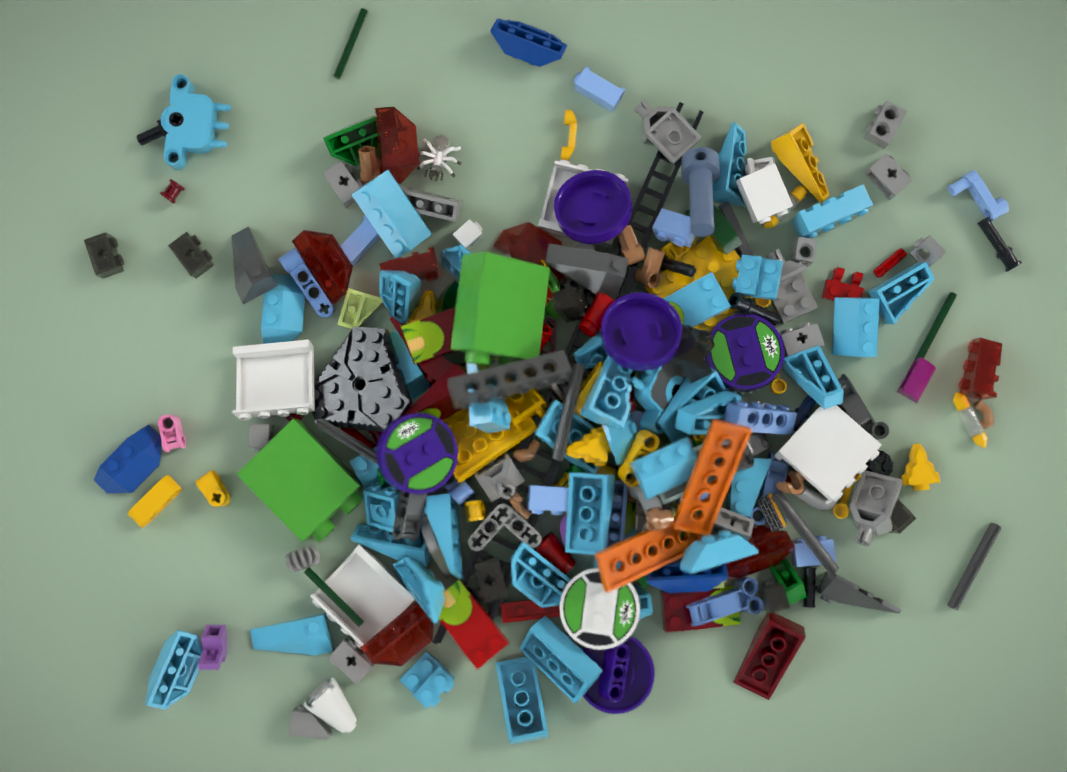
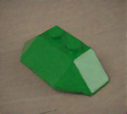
M392 109L323 137L332 157L358 166L360 165L358 150L363 146L375 147L376 157L391 152L401 130V125L395 110Z

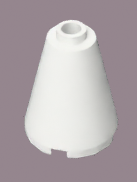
M332 677L330 678L331 682L324 681L309 695L310 701L307 702L305 700L303 706L339 732L350 733L356 727L357 718L339 684Z

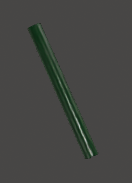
M361 8L333 75L336 79H340L368 13L364 8Z
M949 293L915 359L920 357L924 359L957 297L955 293Z
M310 567L304 571V574L358 627L365 622Z

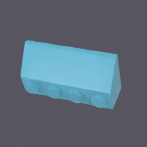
M389 170L381 173L351 194L395 259L412 250L432 234Z
M546 616L529 629L519 648L575 704L594 684L603 671L597 663L592 661L581 648L573 643Z

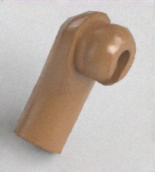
M982 400L977 401L974 407L983 414L980 425L984 429H988L994 424L993 411Z
M532 440L527 449L515 450L513 453L514 459L518 462L532 460L541 443Z
M515 493L514 496H511L510 503L514 510L526 520L532 513L521 503L524 500L523 496Z

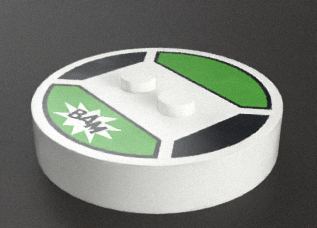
M598 567L589 568L578 573L567 584L561 596L560 616L566 631L575 641L588 648L609 649L620 645L630 637L639 620L640 601L633 584L630 582L608 593L604 591Z

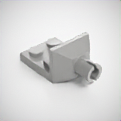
M644 99L641 101V105L638 104L634 109L643 120L642 142L645 144L650 140L672 164L676 163L686 151L690 150L702 138L674 107H657L654 110Z
M780 249L767 254V259L783 261L777 300H771L777 314L781 317V323L784 324L818 308L801 274L807 269L806 266L793 261L786 262Z
M507 452L474 473L491 502L500 497L509 499L508 493L514 496L515 488L525 481Z
M865 470L862 472L850 504L852 518L858 529L857 535L854 538L857 544L862 545L864 541V546H870L873 535L878 536L892 531L891 514L903 484L902 479Z

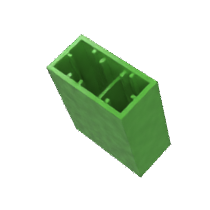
M489 252L463 254L451 350L466 352L465 362L477 365H489L490 357L499 358L498 366L539 356L550 268Z
M294 418L237 473L238 477L301 542L314 537L320 543L336 528L330 521L335 514L342 510L346 515H349L364 500L358 493L363 488L359 479L302 420Z

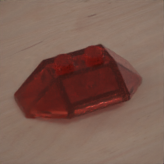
M394 106L375 108L381 173L389 170L396 182L401 184L419 165L416 125Z
M527 222L503 230L493 247L505 254L510 253L513 259L544 266L541 259H546L548 244L562 246V242ZM546 264V267L550 268L560 283L564 275Z
M303 230L292 240V243L330 303L334 305L347 294L353 265L333 234Z
M758 526L753 528L748 542L758 549V554L726 563L728 577L742 578L780 563L795 550L787 531L777 530L772 533L769 527Z
M415 602L365 643L361 649L373 664L402 667L433 641L434 623L420 605Z

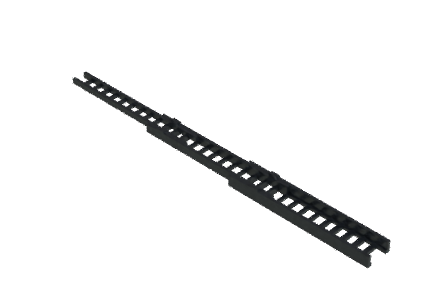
M679 102L676 109L679 114L684 104ZM700 110L692 126L695 131L704 113ZM659 150L632 209L630 221L627 224L631 225L634 229L646 233L641 243L643 251L653 230L652 227L681 166L680 158L676 163L672 164L675 167L671 177L655 171L660 159L672 164ZM652 176L668 182L663 194L648 188ZM645 193L661 199L656 211L640 205ZM637 210L653 216L648 228L633 222ZM619 241L613 253L618 256L621 249ZM638 262L628 266L631 269L627 278L623 280V287L615 301L631 293L636 281L635 273L640 268V266H637ZM590 293L565 350L567 358L573 346L581 348L584 345L575 340L580 331L579 324L582 322V318L595 298V295ZM549 387L544 398L546 403L548 404L550 398L564 403ZM536 415L532 418L537 426L542 417ZM534 433L522 440L517 449H527ZM538 450L537 455L552 461L545 474L522 464V462H518L513 457L512 462L518 470L521 468L544 478L541 486H552L562 464V461L552 459V455ZM522 484L516 487L528 492V487ZM502 497L494 500L489 514L502 502L512 506L510 500ZM532 513L530 515L528 523L532 527L535 526L539 514ZM494 514L491 516V518L502 523V521H499L501 517H495ZM489 521L485 524L486 532H490L493 522ZM512 523L513 529L518 531L523 529V527ZM528 526L525 532L522 533V538L524 537V535H526L528 538L530 537L531 534H529L528 531L531 529ZM482 530L480 532L481 535L478 537L474 547H476L477 545L481 547V540L484 537L485 539L489 538V536H486L482 532ZM496 536L491 539L515 551L522 543L519 540L516 546ZM481 550L472 551L463 571V579L460 580L475 599L491 605L488 615L492 620L496 616L511 581V561L507 563ZM478 557L506 569L503 579H498L474 568ZM470 575L498 587L495 598L466 586ZM442 623L432 642L436 645L437 643L441 644L447 630Z

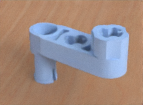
M974 170L963 175L960 180L948 186L952 196L968 189L985 218L989 217L990 221L1009 211L1007 201L1001 197L994 200L982 178Z

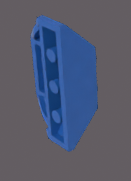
M497 18L490 31L504 54L538 67L561 59L567 49V44L562 43L554 34L519 21H503Z
M147 425L128 437L99 466L94 481L106 493H133L160 466L161 436L150 425Z
M682 558L647 574L648 584L667 593L709 591L728 579L726 563L695 573H689L680 569Z

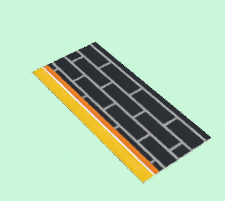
M771 493L756 500L772 533L787 526L778 506L772 500Z

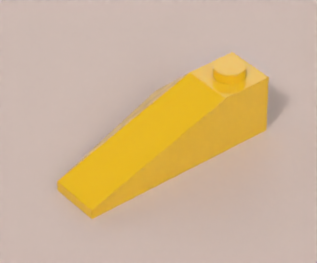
M804 123L799 124L770 142L772 150L778 159L819 202L824 201L830 195L822 172H818L817 163L819 160L817 156H813L811 150L813 142Z

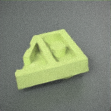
M348 288L337 325L348 329L360 327L383 303L382 299Z

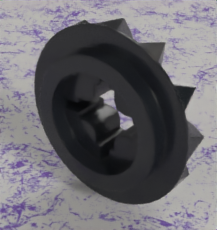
M878 450L880 452L873 461L870 459L867 461L866 465L868 467L865 471L889 476L893 472L894 462L891 460L890 455ZM875 461H876V462L884 461V462H882L883 464L881 465L882 470H880V469L874 470V469H875L874 467L876 466Z

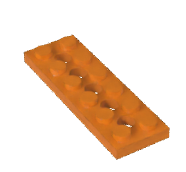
M717 419L712 420L674 516V522L671 524L673 529L710 535L751 435L752 429L750 427ZM730 439L728 445L721 446L723 440ZM723 457L721 463L714 464L716 458ZM716 475L713 481L707 482L709 476ZM703 493H708L707 498L700 499ZM701 510L700 515L693 517L695 511Z
M696 511L693 513V517L697 516ZM669 524L668 527H664L660 531H648L647 529L595 553L604 591L609 593L682 558L685 549L694 541L702 539V535L684 531L685 535L680 540L682 531L673 529L671 524ZM669 538L668 546L665 548L664 542ZM651 545H653L652 554L649 555L648 549ZM637 553V559L633 563L632 556ZM620 560L621 566L616 570L615 565Z

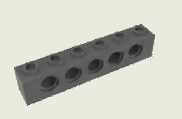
M561 350L449 378L447 388L454 409H464L475 403L480 402L484 404L491 399L507 398L514 393L523 394L530 389H542L549 384H562L569 380L572 370L565 351ZM544 370H551L552 373H547ZM526 374H530V375H532L533 377H532V378H529V377H526L525 375H526ZM507 379H512V380H514V382L510 383V382H507L506 380H507ZM487 384H493L495 387L490 388ZM474 389L476 392L471 393L467 390Z

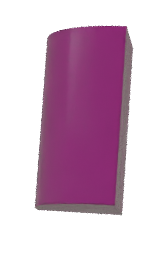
M922 357L914 359L897 392L918 403L936 370L935 366Z

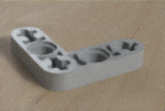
M499 504L468 539L470 549L480 551L505 526L531 548H535L541 543L540 533L507 504ZM506 507L508 509V516H502L499 520L502 521V524L499 525L491 516L494 514L497 517L500 513L498 509ZM515 520L523 522L524 527L521 531H515L512 528V523ZM489 521L496 525V529L492 533L486 532L484 528L485 524ZM527 526L531 529L528 531L529 534H537V543L532 542L530 544L528 543L529 538L526 535L523 538L520 536V534L525 532ZM481 529L486 536H489L488 540H486L484 537L481 540V547L478 545L474 547L472 545L474 543L472 538L474 537L477 539L481 535L480 533H478V531Z
M423 511L420 527L427 547L445 578L453 574L449 571L430 521Z

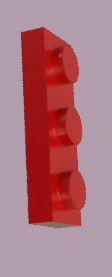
M530 599L502 602L503 623L542 619L544 616L547 618L560 617V605L541 608Z

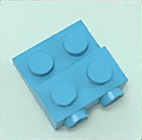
M742 255V258L737 260L736 270L739 273L738 278L733 280V289L744 297L777 300L783 261L763 259L761 256Z
M379 482L372 483L363 490L367 525L393 532L400 491L393 486L386 488L382 487V485L380 486Z
M426 651L403 675L400 681L428 709L430 705L434 708L441 700L439 696L443 691L448 693L455 685L453 683L455 676L429 651Z

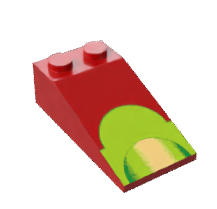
M459 579L443 592L445 602L439 620L478 670L509 644V640Z

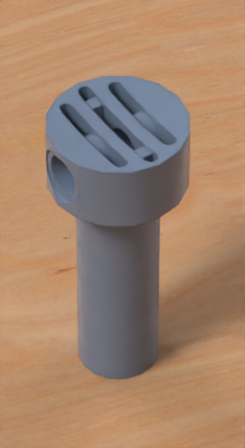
M697 147L686 151L682 155L681 176L683 181L689 184L690 231L695 236L705 237L714 232L713 183L720 176V159L715 150Z

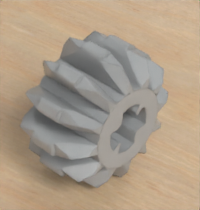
M314 545L299 548L285 556L290 572L301 571L320 562L319 552Z

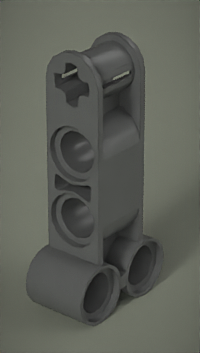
M842 374L837 380L843 389V403L839 404L838 407L876 440L886 438L889 434L888 425L884 422L874 421L850 379L845 374ZM876 426H879L881 429L879 436L874 431Z
M754 432L750 435L735 473L752 468L754 466L753 456L772 447V445H769L765 433ZM730 439L723 440L721 446L728 445Z
M400 491L393 527V537L395 540H400L401 538L409 539L410 541L417 540L427 493L412 494Z

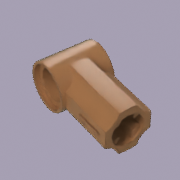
M363 146L358 150L362 185L381 174V168L377 163L375 147Z
M627 225L617 235L622 249V257L628 259L627 266L645 260V254L642 246L637 242L632 226Z
M649 247L643 266L638 268L635 273L636 282L650 288H655L659 285L661 276L658 272L665 254L664 251Z

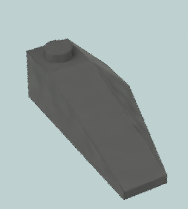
M246 227L233 234L232 249L235 289L242 303L246 304L278 285L250 228Z
M548 244L545 263L561 274L567 275L576 281L575 283L584 286L595 296L597 293H604L615 300L625 278L628 259L609 253Z
M827 571L816 591L821 594L820 598L830 604L834 601L840 604L898 614L902 611L888 602L874 597L873 594L861 589L852 582L836 574L830 575Z

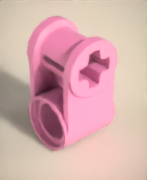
M176 415L161 416L158 426L164 451L167 453L171 449L186 448V438L180 418ZM169 418L173 421L171 428H168L166 425Z

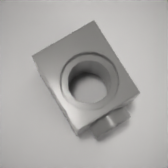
M929 235L925 239L921 237L913 244L915 248L910 254L919 263L926 262L928 267H930L946 251ZM923 248L929 250L930 253H926Z
M804 237L795 239L791 261L806 267L814 263L817 240ZM800 249L806 250L808 256L803 257L800 254Z
M250 424L249 447L255 448V452H259L273 439V425Z

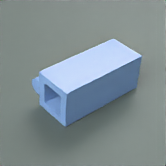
M588 66L584 68L582 73L578 72L573 81L575 83L574 90L611 112L615 110L626 90L624 87L620 89L591 72Z
M365 215L362 218L364 221L339 248L337 246L334 248L352 266L380 239L379 234Z

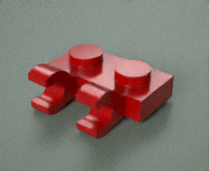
M840 267L834 268L832 280L827 279L825 281L821 298L834 301V297H863L865 288L859 287L863 273H853L850 284L841 282L845 269Z

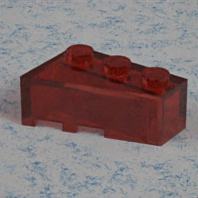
M434 246L428 248L429 252L419 254L414 252L410 257H398L379 264L381 270L405 271L416 275L420 280L434 281L438 279V276H442Z
M981 337L973 339L968 345L969 355L963 365L964 375L958 385L959 393L978 400L997 398V392L993 390L994 382L999 380V376L995 375L996 366L1000 365L1002 343Z

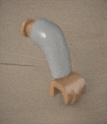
M796 471L788 473L791 483L778 482L775 485L779 491L794 494L800 500L818 510H829L837 504V501L833 500L828 504L825 503L827 498L820 491H815L804 485L801 474Z
M639 484L635 487H629L627 498L631 501H640L646 513L648 531H660L674 522L672 513L669 510H662L659 495L646 500Z

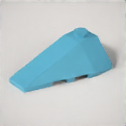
M736 122L732 123L719 153L720 176L713 183V199L719 203L729 202L730 205L745 207L746 205L735 181L744 177L746 173L744 155L747 154L746 131Z
M608 355L584 402L580 415L598 424L622 428L630 411L629 394L631 392L630 376L632 370L619 365Z
M358 524L351 536V541L399 561L408 556L423 564L425 568L432 556L421 527L416 541L404 538L395 540L393 532L367 524Z
M327 613L250 629L253 648L313 656L333 652L334 647L328 617L326 616Z

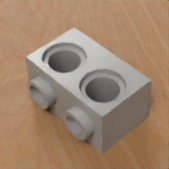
M886 101L882 106L879 105L873 114L876 116L874 121H870L865 129L867 134L864 139L885 149L893 139L907 111L889 101ZM885 113H888L891 119L886 118ZM876 129L881 130L883 136L878 135Z
M721 507L710 534L717 535L719 531L730 530L731 533L740 535L748 541L751 537L755 520Z

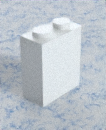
M775 163L735 181L753 223L759 221L761 225L770 221V216L777 214L779 217L788 213L787 209L793 206Z

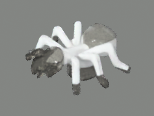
M445 135L435 137L433 140L434 147L425 138L422 139L430 148L431 153L422 151L421 153H416V156L426 155L433 159L422 161L417 166V170L422 169L426 164L433 163L430 168L425 170L424 177H427L429 171L430 180L432 181L435 176V181H437L441 173L440 180L443 181L444 173L440 168V165H442L454 178L455 174L445 162L448 160L461 165V161L456 160L454 157H448L447 154L451 151L461 150L462 146L449 148V140Z

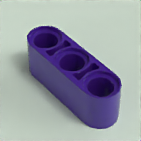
M621 643L604 651L603 671L600 675L598 693L602 698L612 702L620 701L624 694L630 658V649L626 644Z

